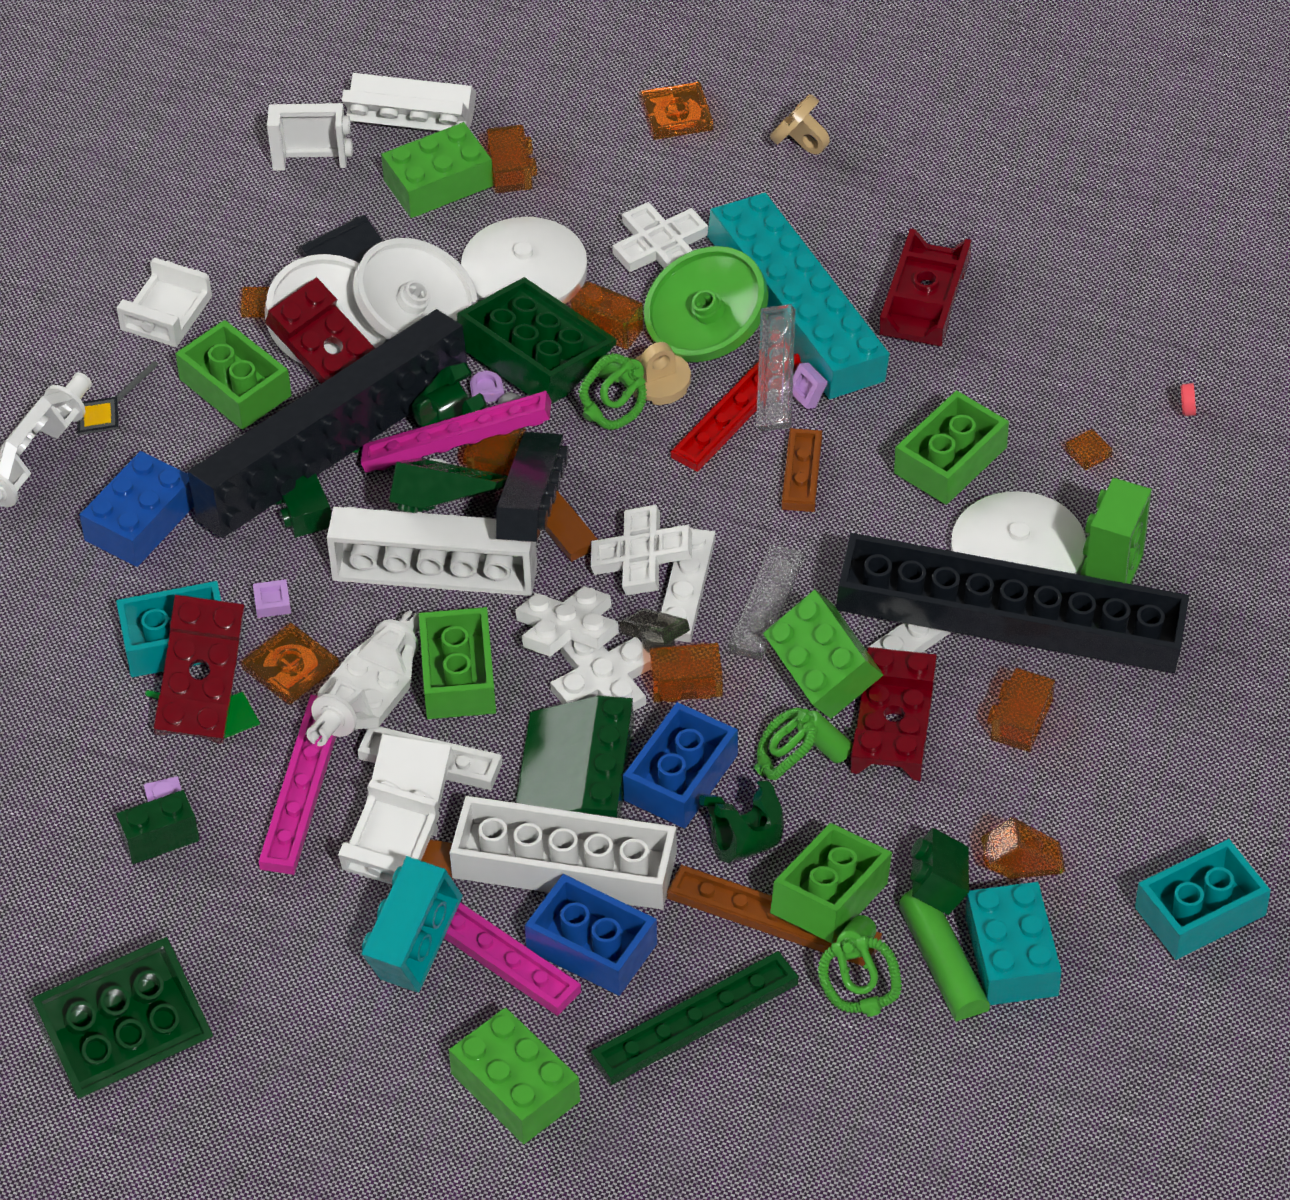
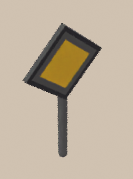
M153 361L115 397L84 401L83 404L86 412L84 417L77 421L78 435L119 429L118 402L158 366V363Z

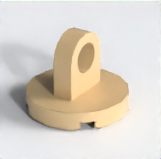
M808 94L789 116L774 129L770 139L778 145L784 138L790 135L806 151L812 154L821 153L828 146L830 137L827 131L809 114L818 104L819 100L812 94Z
M657 342L650 345L643 354L635 358L644 367L643 378L646 380L645 386L647 389V399L645 400L652 401V405L673 403L687 393V388L691 383L689 365L682 357L675 355L666 342ZM636 389L635 392L632 394L636 399H637V393H638V392H637V389Z

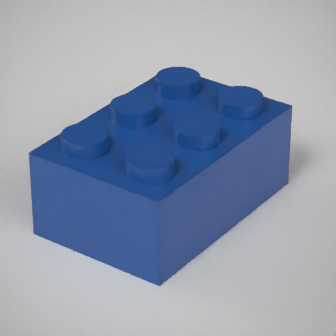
M139 451L79 514L84 540L138 567L194 507L188 474Z
M676 702L623 774L624 801L685 829L702 806L699 804L700 794L710 795L738 756V729Z
M563 874L525 924L526 947L543 959L620 996L657 945V919Z

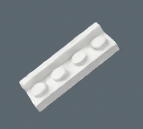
M353 73L350 90L343 89L342 102L348 108L347 116H350V121L433 131H441L464 122L470 129L474 114L476 91L472 86Z

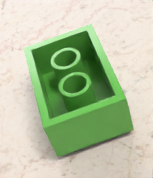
M464 122L381 154L384 182L410 218L494 186L492 159Z
M223 320L175 353L180 380L242 430L292 396L288 369L226 320Z
M956 390L895 447L894 474L947 505L1007 448L1009 421Z
M1112 478L1108 489L1100 491L1096 504L1098 511L1096 514L1091 513L1085 527V533L1090 535H1088L1083 548V555L1087 557L1084 560L1081 575L1128 584L1132 583L1144 556L1151 488Z
M816 589L763 633L811 704L830 719L884 675L834 604Z
M487 607L419 613L427 719L496 714Z
M829 823L775 879L770 913L833 943L848 923L858 916L888 884L892 852L833 823Z
M506 1007L449 1049L451 1074L523 1145L580 1102L579 1077Z

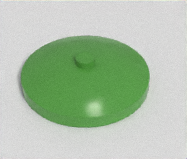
M713 246L691 251L669 264L651 285L644 305L646 329L655 343L666 342L675 355L682 357L686 362H704L720 358L745 343L762 322L768 305L766 279L755 261L737 249Z

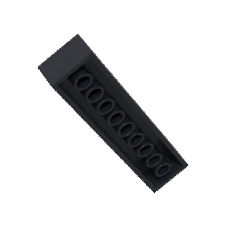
M438 309L432 311L189 469L188 477L197 521L223 539L280 501L282 495L285 496L295 488L296 480L300 477L305 476L308 479L315 473L319 475L413 413L412 404L414 400L433 382L442 369L463 362L467 364L463 325Z
M850 532L838 586L836 608L842 612L1175 674L1181 651L1189 595Z

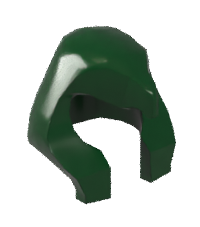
M463 362L442 369L433 382L414 400L412 404L413 414L416 423L420 427L488 407L481 393L469 398L460 384L461 380L472 375L467 364Z
M757 782L759 787L753 798V808L747 813H738L732 804H726L720 796L700 794L699 804L708 808L711 819L712 843L715 853L721 861L731 863L748 859L772 849L781 841L784 827L783 811L771 782Z

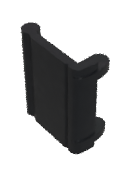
M363 214L313 240L305 242L299 246L298 253L300 255L303 254V257L331 254L346 257L360 263L368 250L376 244L383 242V240Z

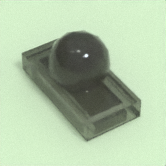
M647 608L637 611L619 623L622 634L642 639L643 648L655 658L667 656L675 646V639L690 631L688 620Z

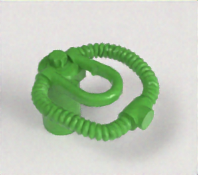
M612 353L603 355L596 362L592 370L583 379L579 390V397L584 406L582 414L589 422H596L603 429L614 430L628 425L639 416L645 406V399H647L646 380L643 378L644 367L639 360ZM597 376L605 380L601 385L600 398L610 408L623 406L637 389V401L629 413L616 420H607L603 417L601 410L594 401L590 400L588 395L589 387ZM614 382L623 383L627 390L622 392L623 395L617 401H611L608 397V388Z
M803 708L789 709L776 716V719L774 718L768 724L766 730L763 731L764 734L761 735L762 737L757 747V764L754 765V768L761 776L765 775L769 780H777L791 766H794L797 761H800L803 756H806V753L811 750L812 746L818 748L833 763H840L850 755L853 743L818 711H809ZM791 720L790 722H788L785 726H783L780 730H778V731L776 732V730L778 729V727H780L781 725H783L784 723H786V721ZM797 727L799 732L793 738L790 736L788 738L789 742L778 749L780 740ZM804 739V743L800 745V748H797L795 753L793 752L792 755H789L774 769L771 759L767 755L768 744L770 752L775 757H782Z
M864 915L854 917L838 936L836 943H832L831 947L824 951L818 963V977L826 997L835 1007L847 1013L862 1012L867 1017H872L880 1014L882 1007L889 1006V1004H892L899 998L900 991L902 990V981L898 961L892 949H889L885 942L882 943L881 940L874 938L877 932L876 925L871 918ZM869 948L878 950L883 954L889 966L890 991L881 997L874 996L862 999L858 1003L848 1002L840 998L832 987L828 974V967L833 957L836 956L838 959L842 982L845 987L852 993L866 994L871 992L878 982V971L870 955ZM863 957L865 962L863 967L868 969L870 974V982L867 985L857 986L851 981L849 975L850 968L847 966L846 960Z

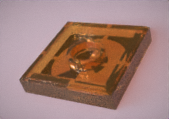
M700 82L641 91V100L654 140L713 130V120Z
M289 623L241 661L242 669L288 705H291L339 666L338 658L293 623Z

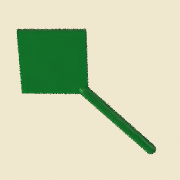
M145 691L147 697L159 698V692ZM243 692L231 696L225 738L260 725Z

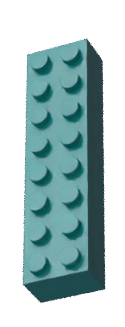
M766 192L710 209L707 237L714 246L737 249L755 261L763 273L768 286L766 316L781 336L786 337L788 340L787 344L795 354H799L801 363H810L828 381L823 391L828 399L885 382L890 353Z

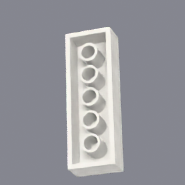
M333 507L327 534L332 581L532 596L537 570L536 542L496 539V519Z
M466 796L450 850L452 878L549 893L560 877L565 874L625 904L663 910L677 854L676 827Z

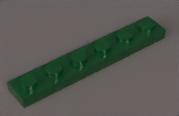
M777 951L592 1050L591 1059L608 1083L613 1085L797 986L799 976L781 953Z

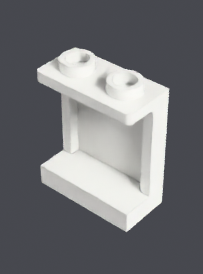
M343 103L269 104L267 130L273 171L285 170L286 157H339L340 168H346L347 157L353 156L352 138L346 137V134H350V116H344Z
M153 258L150 262L152 275L134 301L130 302L122 299L117 306L120 330L177 348L212 297L209 275L170 261Z
M382 734L371 781L378 783L388 781L397 785L401 790L411 793L415 791L425 792L437 801L439 810L448 770H453L455 761L453 749L448 744ZM437 824L432 833V835L436 836L438 832Z
M370 781L367 787L369 797L349 843L343 842L338 856L342 870L392 885L393 875L399 866L402 867L406 856L422 860L440 814L437 801L425 792L415 791L411 793L401 790L397 785L388 781H382L381 783Z

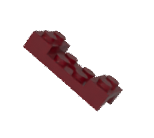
M910 228L880 316L879 335L942 347L949 326L952 306L961 279H964L971 258V239H964L954 248H947L928 244L916 229ZM922 280H929L933 283L930 285H923L920 282H922Z
M315 277L268 311L265 323L322 384L376 348L336 306L338 299ZM334 343L339 346L341 352L330 354L325 350L324 345Z
M175 595L164 674L154 723L155 735L181 734L203 737L217 744H224L245 612L244 604ZM195 663H204L209 667L210 672L206 678L198 680L190 675V668Z
M868 647L867 652L884 675L862 693L851 755V773L858 774L871 764L901 767L913 780L921 781L936 674L937 654ZM889 714H898L903 719L892 722L885 717Z

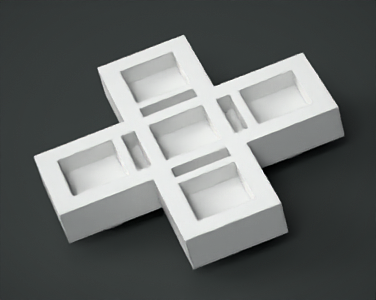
M647 202L622 214V223L633 236L612 245L613 255L629 273L655 260L665 269L679 257L693 251L689 244L708 236V225L692 208L665 220Z
M657 505L624 510V536L591 541V569L594 575L623 570L622 588L626 596L659 590V564L692 559V531L689 524L660 529V511Z
M585 586L581 587L564 602L535 593L515 609L517 621L533 626L522 635L523 647L549 657L570 640L599 650L619 633L618 621L602 616L611 607V596Z
M637 636L610 651H607L604 646L598 650L570 640L561 648V654L574 668L569 673L550 682L551 692L562 704L594 696L633 698V711L646 705V695L632 679L655 668L656 658Z

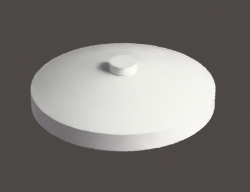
M516 217L498 221L479 231L466 245L462 255L461 266L473 282L478 302L525 277L566 304L577 295L586 280L587 255L580 239L567 227L544 218Z
M394 238L376 244L362 258L353 279L354 296L362 315L378 333L387 339L396 336L436 309L457 321L458 312L478 302L473 282L460 263L439 247L417 239Z
M331 254L306 256L285 266L272 281L265 302V320L271 308L317 277L338 299L336 304L338 309L375 348L387 341V338L378 333L368 323L355 300L353 279L359 265L358 262ZM267 326L268 331L272 339L277 344V346L290 358L303 365V363ZM334 343L324 345L325 350L330 354L341 352L339 346Z
M1002 492L976 501L960 515L953 528L951 551L1080 574L1085 560L1083 548L1086 537L1078 519L1059 502L1030 492Z

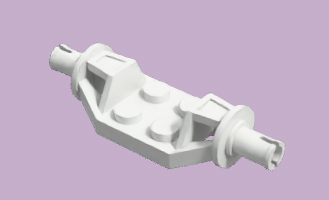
M75 373L66 387L60 385L48 387L44 396H41L1 445L0 506L12 507L18 501L17 491L31 474L19 456L30 444L34 436L41 431L58 439L72 421L77 422L84 417L86 410L81 398L92 386L90 378L85 374Z
M407 611L399 621L389 619L379 623L375 628L374 635L353 650L320 688L317 698L311 707L315 723L306 732L307 738L311 743L315 744L317 739L322 736L317 742V746H323L331 735L337 737L348 736L354 729L378 728L410 689L412 660L418 650V640L415 636V633L420 629L418 614L415 613L410 621H407L412 615V611Z

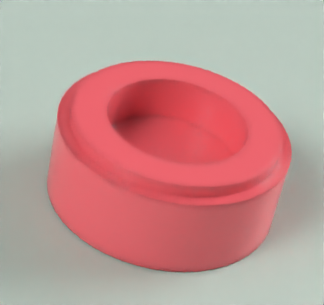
M1194 383L1182 384L1180 386L1182 414L1184 417L1196 416Z

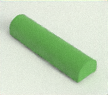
M911 889L900 899L899 909L955 1022L988 1012L990 1004L945 914L913 897Z

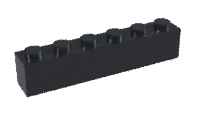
M524 431L497 505L496 539L537 542L540 531L546 530L547 519L551 516L552 504H555L556 491H559L560 478H563L564 467L568 464L569 447L563 446V434Z

